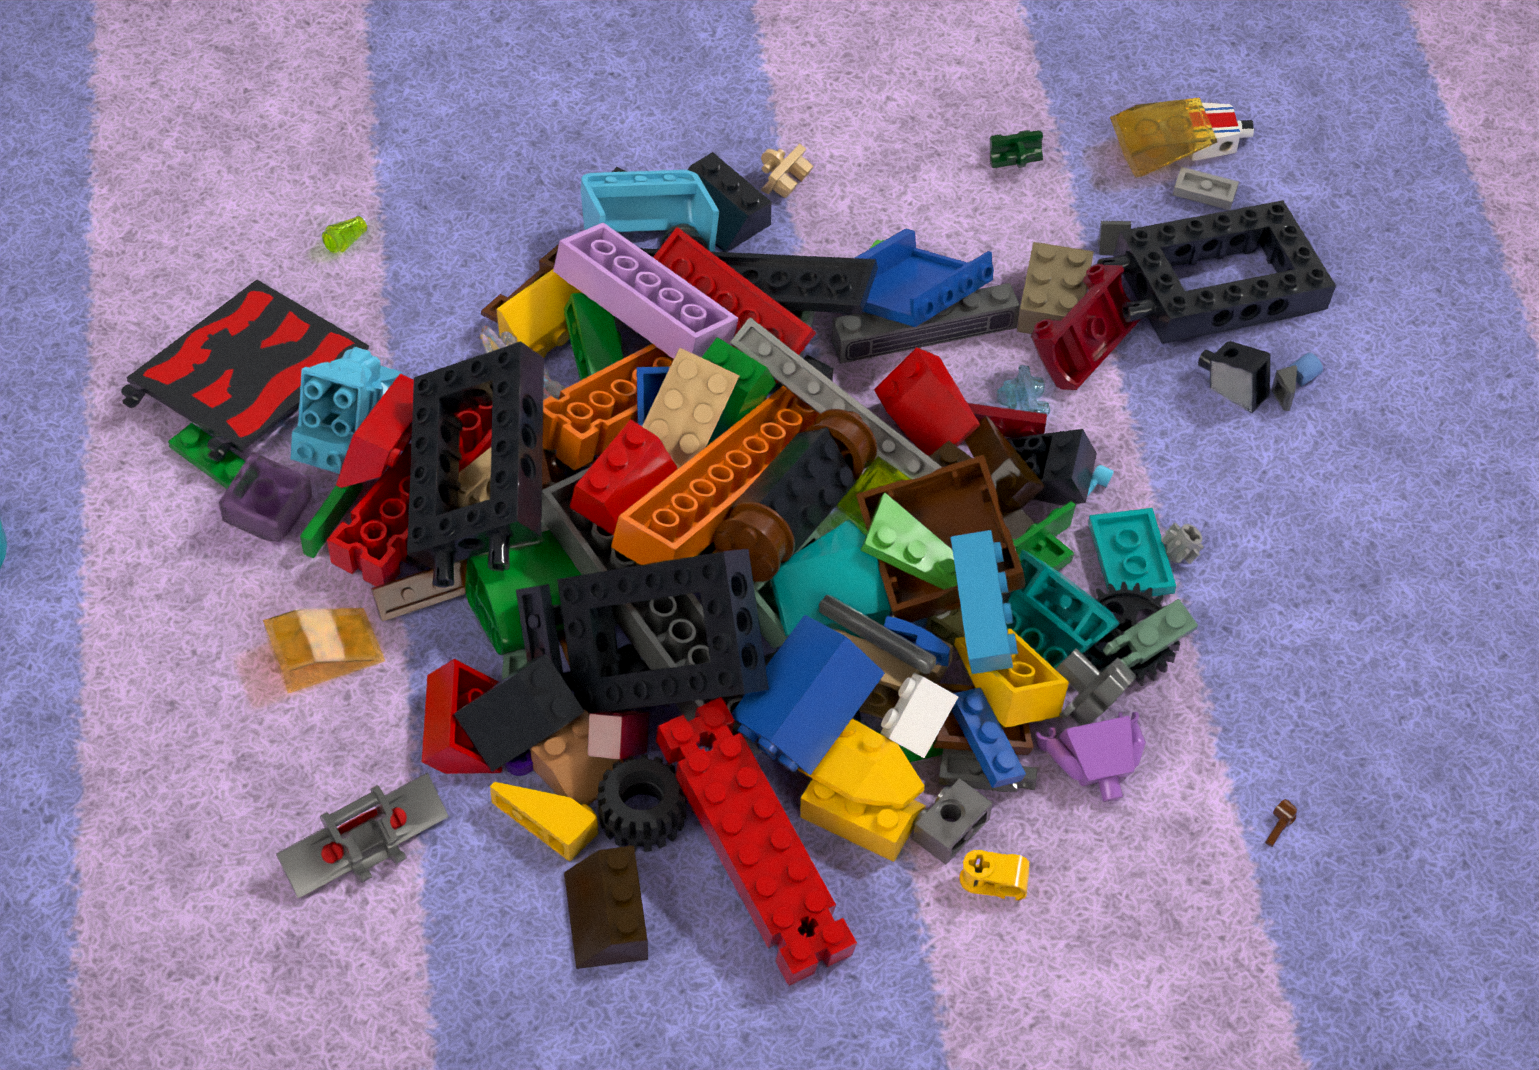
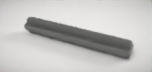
M826 595L820 601L819 612L924 674H929L934 669L936 657L831 595Z

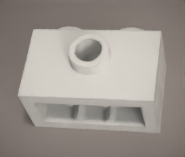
M913 673L912 677H908L901 685L898 693L900 699L895 708H890L885 714L881 723L883 729L880 734L925 758L958 696L925 677Z

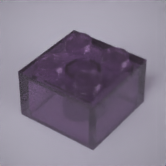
M251 452L219 501L222 521L260 539L281 546L313 497L310 477L255 452Z

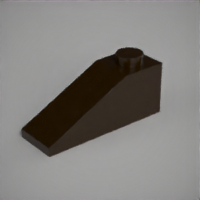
M985 416L979 422L980 426L964 441L973 457L984 455L996 492L1003 502L1007 505L1023 508L1045 486L989 417Z

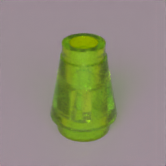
M356 216L328 225L322 233V241L330 252H344L367 231V224L362 217Z

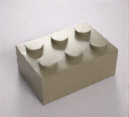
M1033 242L1020 306L1017 332L1032 334L1035 324L1044 319L1061 321L1087 293V287L1083 279L1087 269L1092 265L1094 251Z

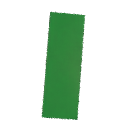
M363 482L344 488L334 487L300 535L304 555L315 558L364 489Z

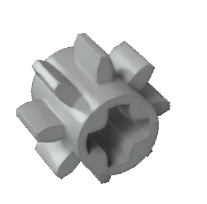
M1174 523L1161 539L1165 543L1164 547L1168 559L1175 563H1180L1185 559L1187 563L1191 564L1204 548L1200 544L1202 542L1201 533L1190 524H1184L1180 528L1178 524Z

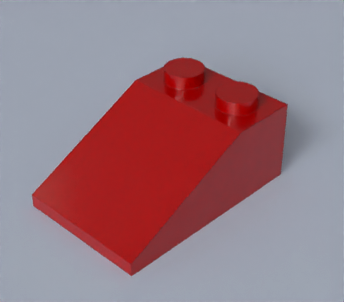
M916 347L874 389L886 412L916 447L928 457L948 440L958 447L980 426L941 358Z

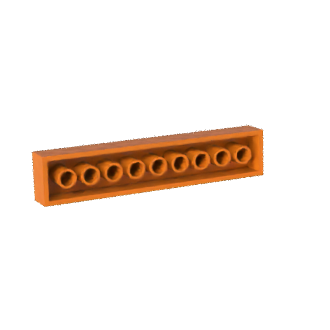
M782 386L618 517L611 548L640 565L697 556L714 542L716 528L723 521L729 519L732 512L731 506L797 433L804 432L808 427L814 425L819 413L786 387Z

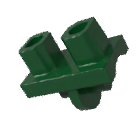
M1041 130L1019 131L1018 134L1006 136L1001 134L992 135L989 138L991 167L998 168L1017 165L1018 168H1023L1029 162L1042 161L1043 133Z

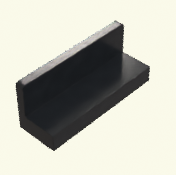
M549 584L516 589L527 663L539 655L547 654L564 680Z

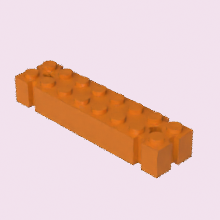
M651 344L561 390L558 400L553 396L544 399L543 448L557 450L555 457L574 471L592 462L593 456L601 455L630 419L638 424L637 367H670L674 359L654 344Z

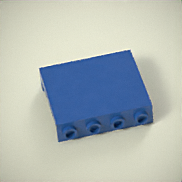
M907 228L855 257L876 259L878 270L863 312L913 327H917L993 280L994 273L992 252L987 251L969 263L916 248L915 231Z

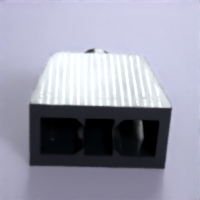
M1232 341L1226 342L1216 353L1207 349L1201 353L1198 366L1210 371V388L1250 413H1253L1270 395V353Z

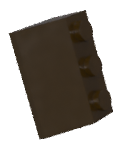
M634 845L597 850L565 871L564 878L576 969L648 960V939Z

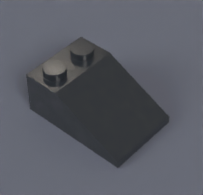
M543 654L532 659L453 713V715L490 771L493 772L557 732L585 711L548 655Z

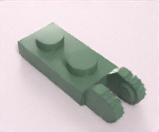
M1178 598L1123 632V635L1103 647V651L1106 656H1109L1128 645L1133 653L1122 658L1121 661L1130 668L1138 662L1142 664L1197 629L1198 624Z

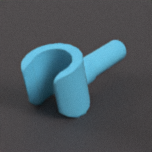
M1103 465L1097 466L1091 478L1088 495L1095 489L1096 484L1106 488L1114 471Z

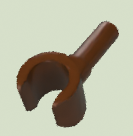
M1287 799L1282 800L1273 811V814L1279 821L1265 841L1271 847H1273L1286 826H1290L1296 820L1297 808Z

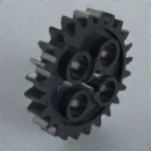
M1122 582L1121 589L1117 591L1110 583L1108 584V593L1106 594L1097 588L1095 592L1096 600L1111 612L1118 613L1121 616L1117 619L1120 624L1082 654L1100 672L1116 658L1121 660L1130 655L1132 650L1128 645L1109 656H1106L1103 649L1097 645L1101 642L1110 643L1123 635V632L1138 624L1140 620L1146 619L1164 608L1165 606L1162 607L1163 595L1153 599V588L1150 587L1142 593L1140 592L1139 583L1135 584L1133 590H1128L1126 582ZM1179 641L1142 664L1138 662L1129 668L1136 675L1135 679L1140 686L1144 685V676L1146 675L1153 681L1157 679L1156 669L1163 673L1167 672L1168 665L1166 661L1174 663L1176 654L1173 651H1179Z

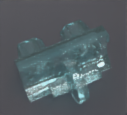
M1020 365L1018 376L1013 380L1004 381L1003 386L997 390L998 403L1008 406V409L1043 413L1048 416L1050 413L1049 403L1036 400V398L1039 399L1044 393L1045 384L1043 378L1031 376L1029 366Z

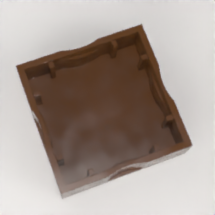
M984 455L939 468L919 478L896 481L856 494L867 531L884 492L951 549L952 536L991 530L993 541L1001 543L1004 562H999L997 565L998 572H1005L1008 586V592L1006 593L1026 587L1023 569L1010 531L1004 523L998 495ZM878 559L880 574L894 617L911 623L961 607L958 585L943 590Z

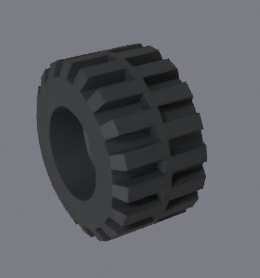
M640 754V759H634L633 755L628 756L626 762L621 763L618 760L612 764L613 771L609 769L605 771L603 781H600L598 785V811L601 828H605V835L609 839L615 836L616 845L619 847H623L625 843H628L629 846L634 845L635 852L637 851V846H644V852L652 851L653 844H657L659 849L665 847L666 838L674 841L677 838V830L682 831L684 819H686V795L675 777L674 765H669L668 763L664 765L663 758L657 756L652 760L648 759L647 754ZM636 795H650L660 801L653 808L646 810H636L624 804L629 798Z

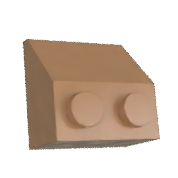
M584 710L583 714L531 748L533 770L557 795L571 797L580 805H590L598 799V785L600 781H603L605 771L607 769L613 771L612 764L618 760L621 763H624L623 759L591 757L588 755L590 714Z

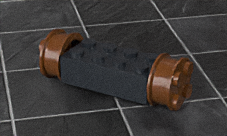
M828 409L819 414L815 419L814 425L808 427L804 432L797 433L731 506L732 512L729 519L723 521L716 528L714 544L717 552L748 549L753 581L764 582L772 579L779 571L780 563L787 562L856 484L863 470L868 468L876 459V439L861 416L854 411Z

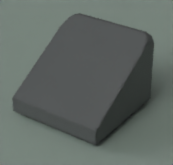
M1101 221L1098 235L1100 255H1114L1120 231L1131 229V221Z
M1296 365L1276 370L1271 391L1284 411L1291 410L1296 388Z

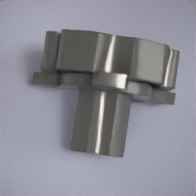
M1076 648L1055 669L1079 693L1059 715L1063 719L1070 715L1080 726L1091 724L1117 700L1134 681L1136 675L1119 658H1116L1100 672Z

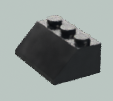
M714 152L690 165L688 171H692L700 177L719 210L715 245L723 252H729L771 225L772 202Z

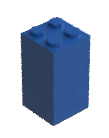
M804 614L766 666L769 690L745 694L731 715L740 725L737 731L753 743L758 740L759 746L757 748L772 760L779 756L778 761L794 773L799 768L811 775L885 672L849 638Z

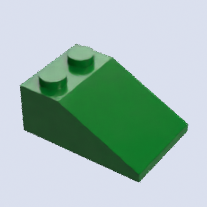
M716 337L701 358L739 375V378L707 446L760 405L776 384L768 367Z

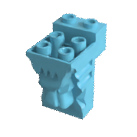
M357 347L347 350L341 359L331 361V363L325 362L310 368L304 367L301 370L298 426L292 431L290 459L340 474L353 434L402 372L381 366L379 358L371 355L370 351Z

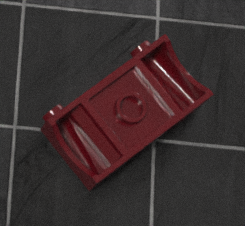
M1096 264L1088 268L1083 282L1089 291L1061 321L1044 319L1035 324L1031 338L1038 356L1056 387L1063 390H1077L1141 320L1127 323L1122 316V304L1131 302L1122 287V274L1124 272L1122 265Z

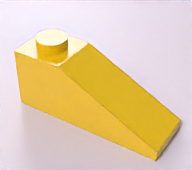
M494 782L490 786L492 804L569 862L598 835L596 813L588 805H580L571 797Z

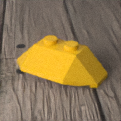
M853 718L811 775L798 768L800 772L850 801L876 806L892 805L893 808L904 809L924 791L923 782L900 746Z

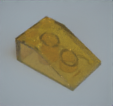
M1200 97L1138 104L1110 117L1124 157L1135 178L1147 175L1218 142Z
M364 608L299 609L263 620L269 647L288 694L385 662Z

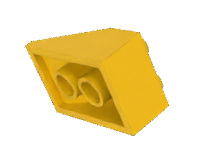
M1007 629L1008 634L1015 633L1012 629ZM1016 633L1018 654L1012 655L1013 668L972 674L965 637L955 639L956 649L975 688H981L998 722L1004 727H1014L1020 724L1060 717L1059 714L1062 712L1069 681Z

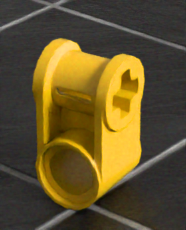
M973 850L964 857L963 870L960 873L959 881L962 888L970 893L997 896L1001 899H1005V896H1010L1020 901L1027 896L1030 863L1027 858L1017 854H1000ZM977 859H980L979 865L976 864ZM978 880L977 885L974 886V881Z

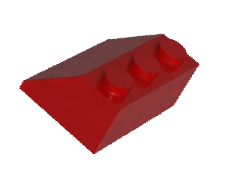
M630 419L575 485L570 508L614 535L618 517L678 470L659 437Z
M456 659L449 661L427 675L422 763L444 774L502 773V766L493 772L490 771L453 715V713L499 683V681Z

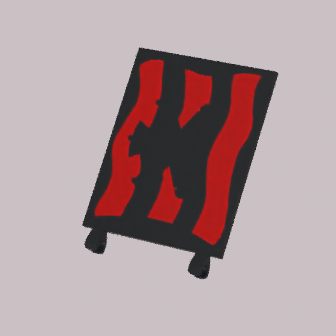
M255 280L127 377V382L130 384L125 385L121 390L122 395L126 397L122 402L127 407L134 408L147 393L216 436L208 441L207 447L212 450L208 453V457L219 462L226 456L231 447L243 452L299 407L301 370L304 367L310 368L320 363H331V361L341 359L343 354L347 350L353 349V347L368 350L369 345L261 281Z

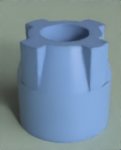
M1306 353L1289 365L1297 366L1296 382L1301 387L1323 372L1320 360L1312 353Z

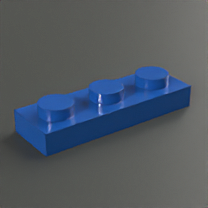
M981 688L953 693L958 698L951 710L991 787L996 788L1020 782L1026 775V772Z

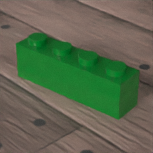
M572 293L564 307V315L581 381L624 359L621 350L622 337L620 332L616 330L615 316L595 301L589 299L584 293Z

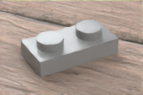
M1181 167L1174 186L1173 195L1231 210L1239 181Z

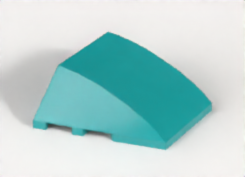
M850 519L796 552L787 562L780 563L779 571L770 579L785 636L790 635L805 614L831 629L843 630L850 635L862 638L819 612V603L826 595L833 596L882 626L885 624L886 616H890L891 608L880 574L878 559L860 550L866 536Z
M1022 549L1019 560H1022L1021 566L1026 587L1011 592L1008 603L1010 602L1013 623L1007 624V629H1012L1056 669L1076 648L1081 653H1084L1120 623L1110 610L1074 582Z

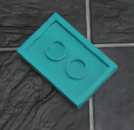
M1153 508L1089 515L1088 525L1107 592L1108 584L1111 583L1117 591L1121 589L1122 582H1126L1128 590H1133L1136 583H1139L1140 592L1142 593L1150 587L1153 588L1152 597L1175 594V579L1164 543L1161 541L1162 537Z

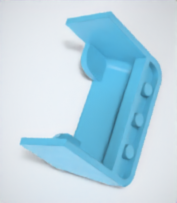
M688 170L601 172L588 173L582 176L581 200L584 230L601 223H605L616 232L668 230L678 224H689L695 227L707 243L708 250L715 252L719 210L696 173Z

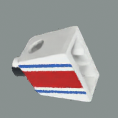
M1185 102L1182 124L1192 161L1237 153L1239 139L1253 137V121H1237L1234 108L1230 104Z

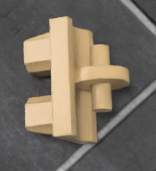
M799 143L785 159L783 158L785 152L782 149L777 151L767 149L761 156L762 163L764 164L762 171L764 173L771 171L772 173L768 177L769 181L762 187L761 191L769 194L774 190L782 197L787 198L798 184L787 174L790 172L802 182L814 167L803 157L806 148Z

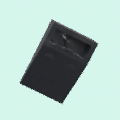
M1083 429L1006 438L1045 486L1032 500L1056 505H1066L1070 501L1074 504L1086 503L1097 453Z

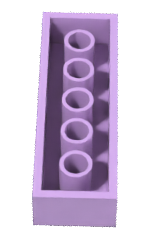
M605 223L598 224L559 241L553 272L673 359L679 347L702 357L716 337L731 345L730 341L734 337L738 317Z

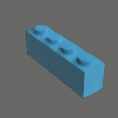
M991 530L952 536L951 544L972 674L1013 668L1012 655L1018 654L1015 633L1008 634L1007 624L1013 623L1010 602L1003 603L1002 593L1008 592L1005 572H998L997 563L1004 562L1001 543L993 541Z

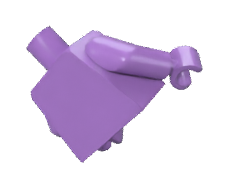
M1119 712L1118 718L1067 728L1059 735L1060 740L1057 738V731L1053 726L1048 728V735L1050 737H1043L1039 732H1036L1037 746L1041 750L1048 752L1053 760L1072 779L1078 780L1081 786L1099 784L1103 802L1123 798L1119 779L1128 777L1134 772L1140 763L1146 745L1138 725V712H1132L1131 720L1130 716L1123 717L1122 712Z

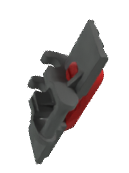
M425 773L386 795L376 785L371 788V793L331 814L326 812L320 815L324 828L276 853V856L297 898H300L350 870L363 883L372 878L370 871L367 869L390 857L396 864L407 859V857L399 849L398 844L449 816L429 774ZM375 806V809L365 812Z

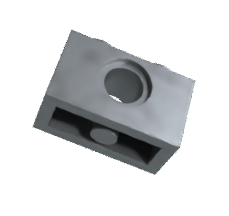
M959 778L951 788L946 786L941 790L935 800V804L929 810L923 809L917 815L913 822L915 827L913 841L946 865L990 820L993 802ZM951 818L954 819L955 822H948L944 819Z

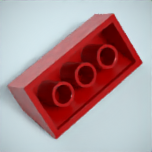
M399 374L355 431L336 486L344 488L381 477L388 466L391 468L395 466L401 451H406L412 438L413 379Z

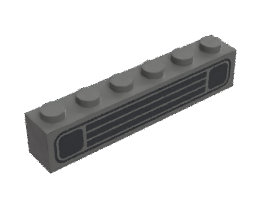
M1007 283L978 289L917 327L866 312L836 317L832 320L831 341L838 360L842 364L911 350L916 347L921 348L1015 329L1018 324L1020 304L1011 284Z

